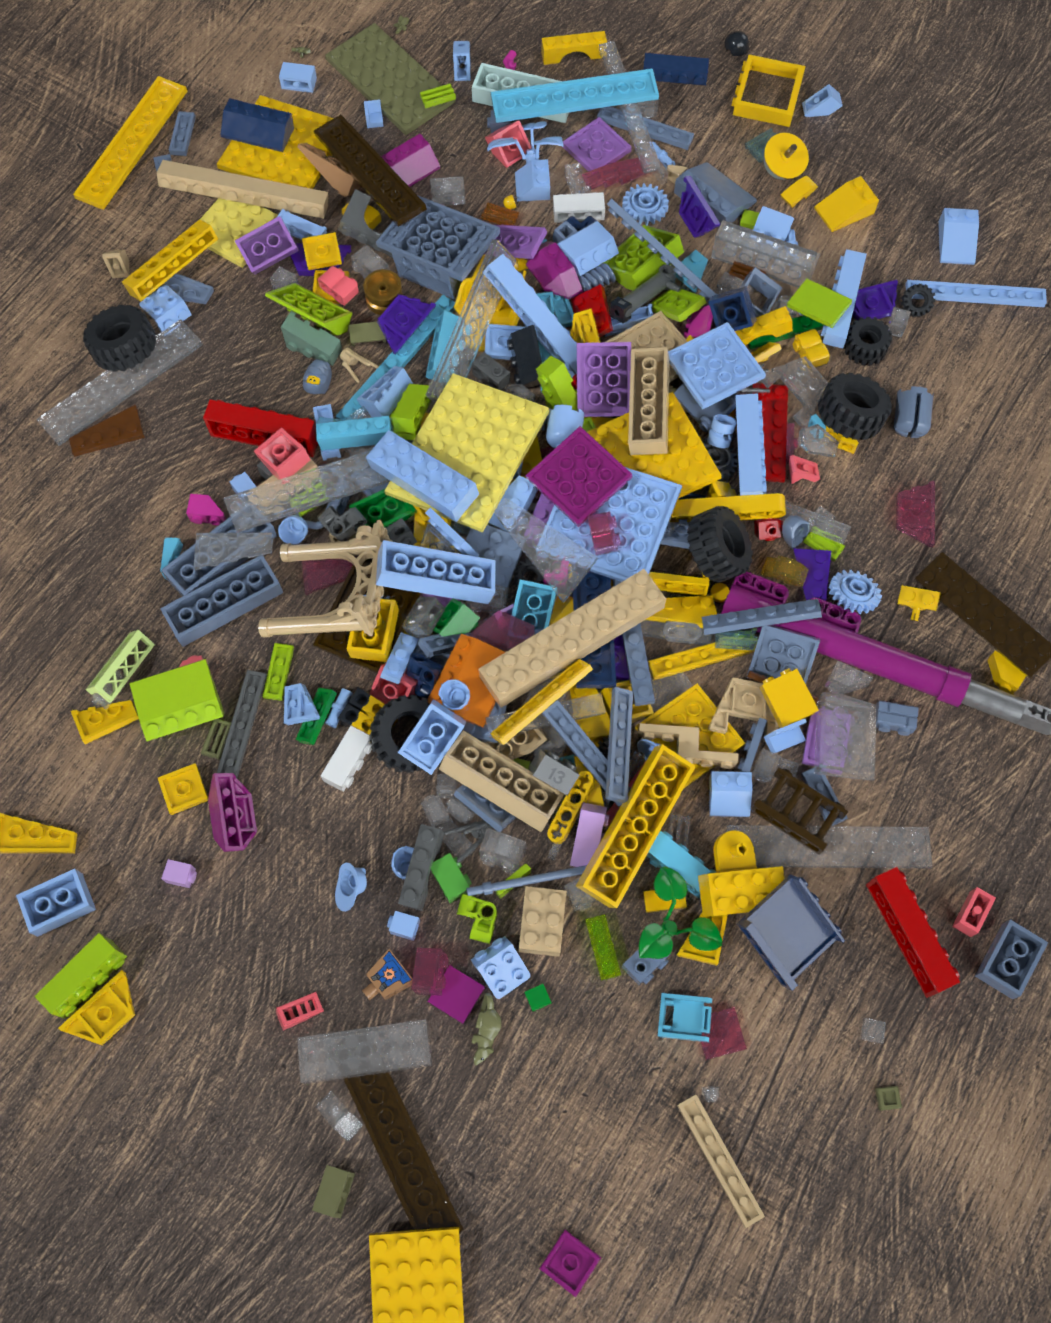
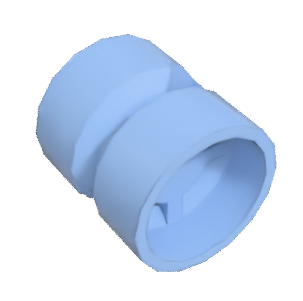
M723 414L715 415L707 442L718 448H728L737 424L736 420Z

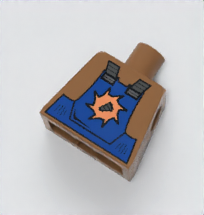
M389 949L366 974L372 983L362 991L369 1000L378 993L387 1000L412 986L415 982Z

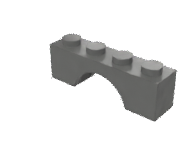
M421 824L398 904L423 911L428 894L430 870L436 855L440 852L445 835L441 829Z

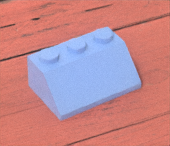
M598 221L557 243L574 266L577 276L585 274L619 254L614 237Z

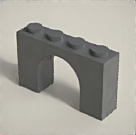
M355 189L341 219L338 231L393 258L391 252L377 247L376 241L383 233L373 231L365 222L364 213L371 197Z

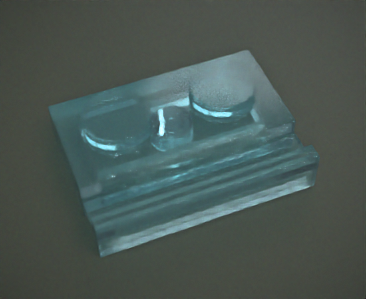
M770 128L746 142L745 148H748L750 150L749 153L761 163L764 161V150L767 142L777 133H774L773 129Z

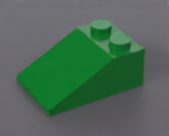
M385 489L349 506V509L356 507L367 520L365 526L372 528L373 524L377 523V520H381L384 528L401 518L405 522L417 511L413 505L386 495Z

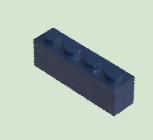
M645 53L643 70L653 69L656 81L706 86L709 58Z

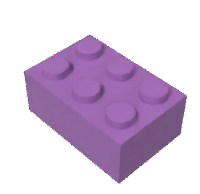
M280 216L235 240L237 247L254 275L299 251Z

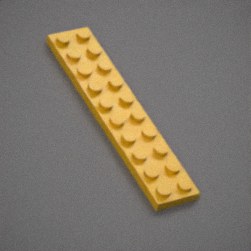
M160 76L156 78L74 192L75 199L102 210L106 208L188 92L186 86Z

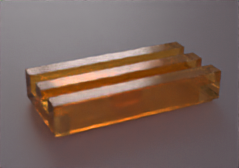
M487 203V207H485L484 213L481 215L484 220L499 225L514 226L519 217V212Z

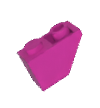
M190 494L186 512L190 522L195 524L210 523L218 526L226 520L224 513L209 495Z

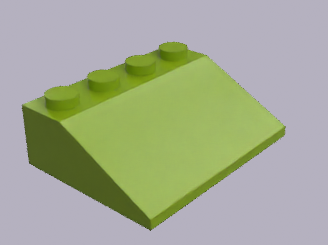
M646 225L642 226L677 259L684 253L678 234ZM634 234L617 247L619 254L603 262L612 269L616 281L632 291L656 275L662 265H666L660 257L662 255L659 252L656 254L652 252L647 246L649 243L646 240L644 242L640 241Z
M296 283L266 292L265 294L269 299L287 308L289 312L292 311L300 315L304 320L316 323V326L329 330L333 335H341L348 331L352 312Z
M206 659L129 683L146 741L221 718L225 714Z

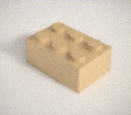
M525 887L519 952L560 957L567 891Z

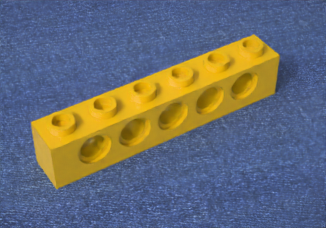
M199 219L122 281L128 293L140 302L143 301L218 240L212 226Z

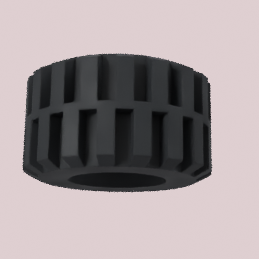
M862 317L850 325L843 349H845V354L849 355L848 358L850 360H855L854 363L858 364L859 362L862 366H865V364L871 366L873 363L877 364L880 360L884 359L892 341V333L888 330V325H884L882 320L878 321V318L875 317L874 319L870 317L864 319ZM861 339H868L874 344L865 343Z

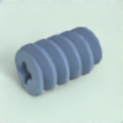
M605 263L578 276L583 290L581 294L599 284L604 287V283L608 286L610 281L612 283L616 281L612 269Z

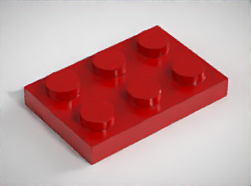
M601 284L571 299L574 313L592 308L599 337L613 331L605 290Z

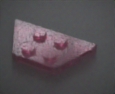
M931 481L921 487H913L911 490H904L896 496V529L932 548L935 545V481Z
M498 610L468 636L507 652L535 635V626Z

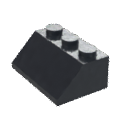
M530 325L511 333L507 340V348L512 353V357H510L511 366L515 368L516 373L514 374L515 385H518L519 390L539 387L541 385L538 381L536 368L542 364L535 326Z

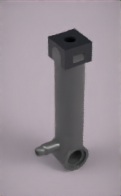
M667 264L662 265L656 275L623 298L617 297L610 302V317L624 324L631 319V314L663 290L671 289L679 292L681 288L675 284L676 273L673 270L675 267L673 265L668 266Z

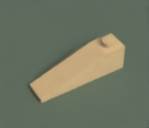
M532 720L504 745L499 742L483 743L514 760L533 752L547 738L537 722Z

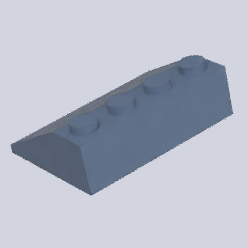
M708 162L687 169L675 182L674 193L681 198L682 192L686 191L687 183L684 182V177H692L720 222L719 228L723 231L743 214L744 209L748 210L757 202L756 198Z

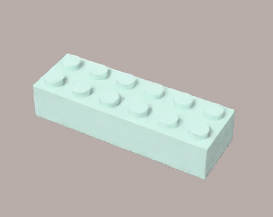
M481 63L472 85V102L493 106L491 100V92L563 81ZM569 112L541 116L540 118L566 123Z

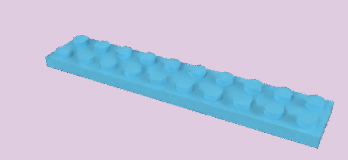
M653 69L491 92L496 123L659 99Z

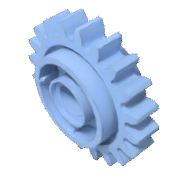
M643 183L642 187L636 184V189L630 187V192L626 191L625 196H623L622 208L636 221L638 220L640 225L642 222H645L646 226H648L649 221L654 225L655 219L660 222L661 217L665 218L666 212H668L669 200H667V194L663 195L664 190L658 191V186L652 188V184H649L646 187L645 183Z
M845 570L842 573L837 572L829 585L831 589L829 594L834 595L832 600H839L837 605L842 604L844 610L849 608L851 613L854 610H857L859 614L862 611L866 614L869 610L874 611L882 597L880 594L881 589L877 588L878 583H872L873 578L868 579L867 574L861 575L859 571L853 573L852 570H849L848 573Z

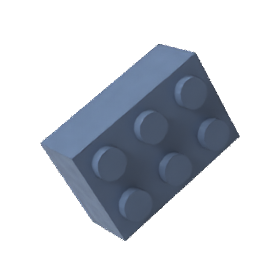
M1008 920L1001 925L975 977L1011 999L1020 997L1048 942L1014 921Z

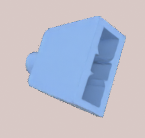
M454 41L455 81H471L469 41ZM465 64V68H460L459 65Z

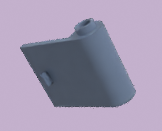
M684 383L674 392L677 400L699 423V427L704 432H709L712 429L711 424L715 415L723 414L728 416L736 408V393L702 410Z

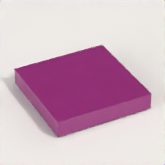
M449 965L427 1002L464 1024L485 987Z
M564 1230L539 1269L576 1297L601 1257L567 1230Z

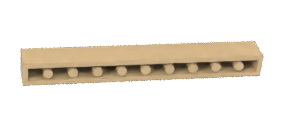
M162 160L157 171L159 187L277 210L284 209L292 213L323 219L328 208V192L167 160Z

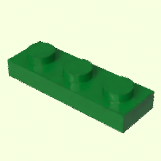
M318 688L313 703L320 719L303 722L295 740L304 744H315L337 695L335 691Z

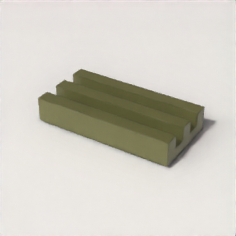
M221 719L213 720L201 751L202 756L221 760L231 722ZM218 724H221L219 731L216 735V738L214 740L212 749L210 752H208ZM227 726V728H226V730H225V733H224V736H223V738H222V741H221V743H220V746H219V748H218L217 754H215V752H216V750H217V747H218V745H219L220 739H221V737H222V734H223V732H224V729H225V727Z

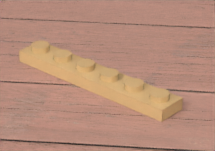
M697 1095L678 1104L677 1107L744 1227L747 1228L764 1218L765 1216Z

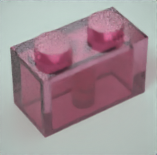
M417 948L411 988L417 995L442 996V989L446 985L444 973L445 968L448 967V956L441 948Z

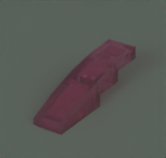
M645 157L634 158L596 168L582 174V178L588 191L601 185H604L605 188L618 182L623 185L651 172V168Z

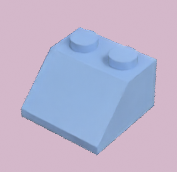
M548 159L531 160L515 172L517 202L550 200Z
M712 771L709 776L710 816L750 817L752 772Z

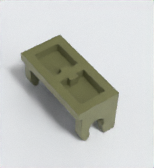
M377 322L349 325L352 346H355V343L381 340L383 343L386 342V338Z
M326 1165L312 1210L333 1218H341L355 1173Z

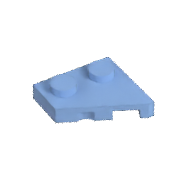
M299 683L285 686L284 724L293 725L320 719L305 685Z

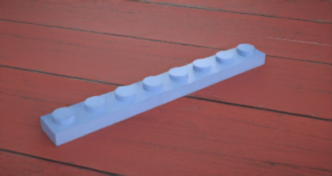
M907 280L906 290L919 283L928 285V288H932L931 292L935 293L933 298L940 301L1045 307L1047 304L1046 289L920 280ZM915 294L912 299H924L921 294Z

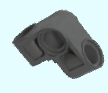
M330 506L317 517L330 534L341 542L349 540L357 532L358 527L365 526L367 520L356 507L349 509L341 516L333 506Z

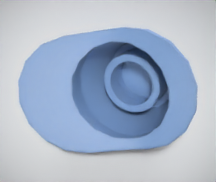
M347 862L340 867L335 891L337 907L345 912L353 907L356 896L364 892L367 885L366 870L354 867L351 863Z

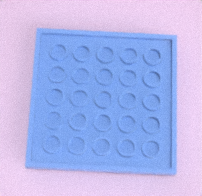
M626 468L633 474V477L581 526L577 527L554 505L536 548V553L558 561L569 562L570 565L621 582L642 569H645L649 575L682 485Z

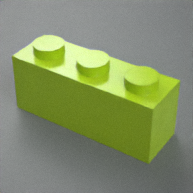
M408 385L407 389L403 392L400 402L397 403V408L391 414V423L394 426L395 432L416 433L432 401L429 385Z

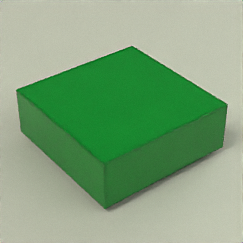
M544 984L524 992L532 1012L552 1004Z

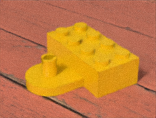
M736 830L722 833L716 839L713 849L716 873L698 876L703 917L750 912L785 879L783 866L757 869L754 846L750 838L743 832Z

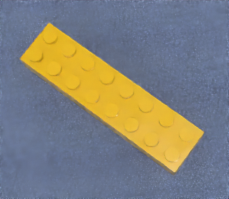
M663 744L653 748L628 792V800L620 806L577 882V888L609 908H618L694 771L695 765Z

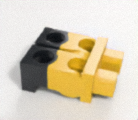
M358 687L349 700V704L345 706L339 715V723L349 728L353 726L370 735V726L374 716L385 704ZM398 719L393 723L392 727L395 726V724L397 723Z

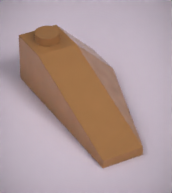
M308 143L298 144L300 151L330 185L338 190L340 195L344 197L351 196L355 189L358 190L361 187L336 158L332 156L327 157L326 152Z

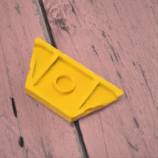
M121 970L58 1029L93 1043L104 1045L135 1016L125 971Z

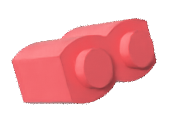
M331 266L318 278L320 288L344 306L359 293L358 283L355 279L345 276V273L340 268L337 269Z

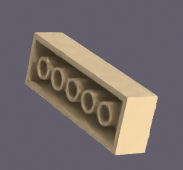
M668 347L631 349L628 435L630 455L668 454Z
M464 730L445 754L439 770L540 832L543 831L564 796V793L533 776L528 769Z

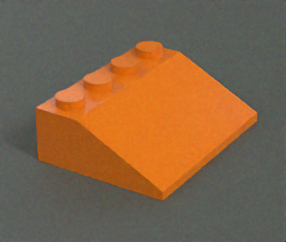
M461 634L428 697L427 703L430 704L434 699L442 704V700L438 695L441 685L447 680H460L468 686L470 699L468 705L464 708L451 711L466 720V722L483 728L496 701L481 680L478 669L505 652L479 639Z

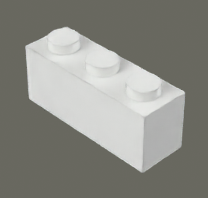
M604 193L553 195L554 223L564 222L570 216L575 217L578 221H584L588 216H592L596 220H604Z
M350 726L321 774L322 780L343 792L346 787L349 788L354 780L353 775L356 770L359 771L364 763L363 758L366 753L369 754L372 750L371 746L373 744L372 741H369V735Z

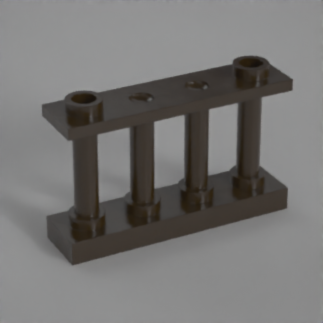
M778 767L773 775L778 778L777 782L765 800L757 799L751 811L820 855L828 845L824 842L823 838L837 817L843 819L848 811L841 803L831 801L795 778L789 770ZM784 784H787L795 789L783 810L778 812L772 808L771 804ZM803 794L813 802L800 822L795 823L789 819V814ZM821 806L830 813L817 834L813 835L807 831L806 826L818 807Z

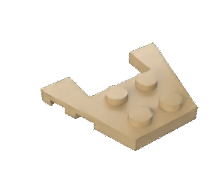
M733 677L729 681L716 709L708 731L725 734L728 728L729 715L758 721L759 718L766 719L764 736L777 730L779 726L760 690L763 684Z

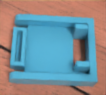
M662 993L658 1037L709 1042V1037L702 1036V1033L710 1034L712 1007L704 1006V1003L710 1004L713 999ZM666 1006H674L672 1027L665 1025Z

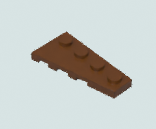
M136 404L70 437L69 441L74 457L145 438Z

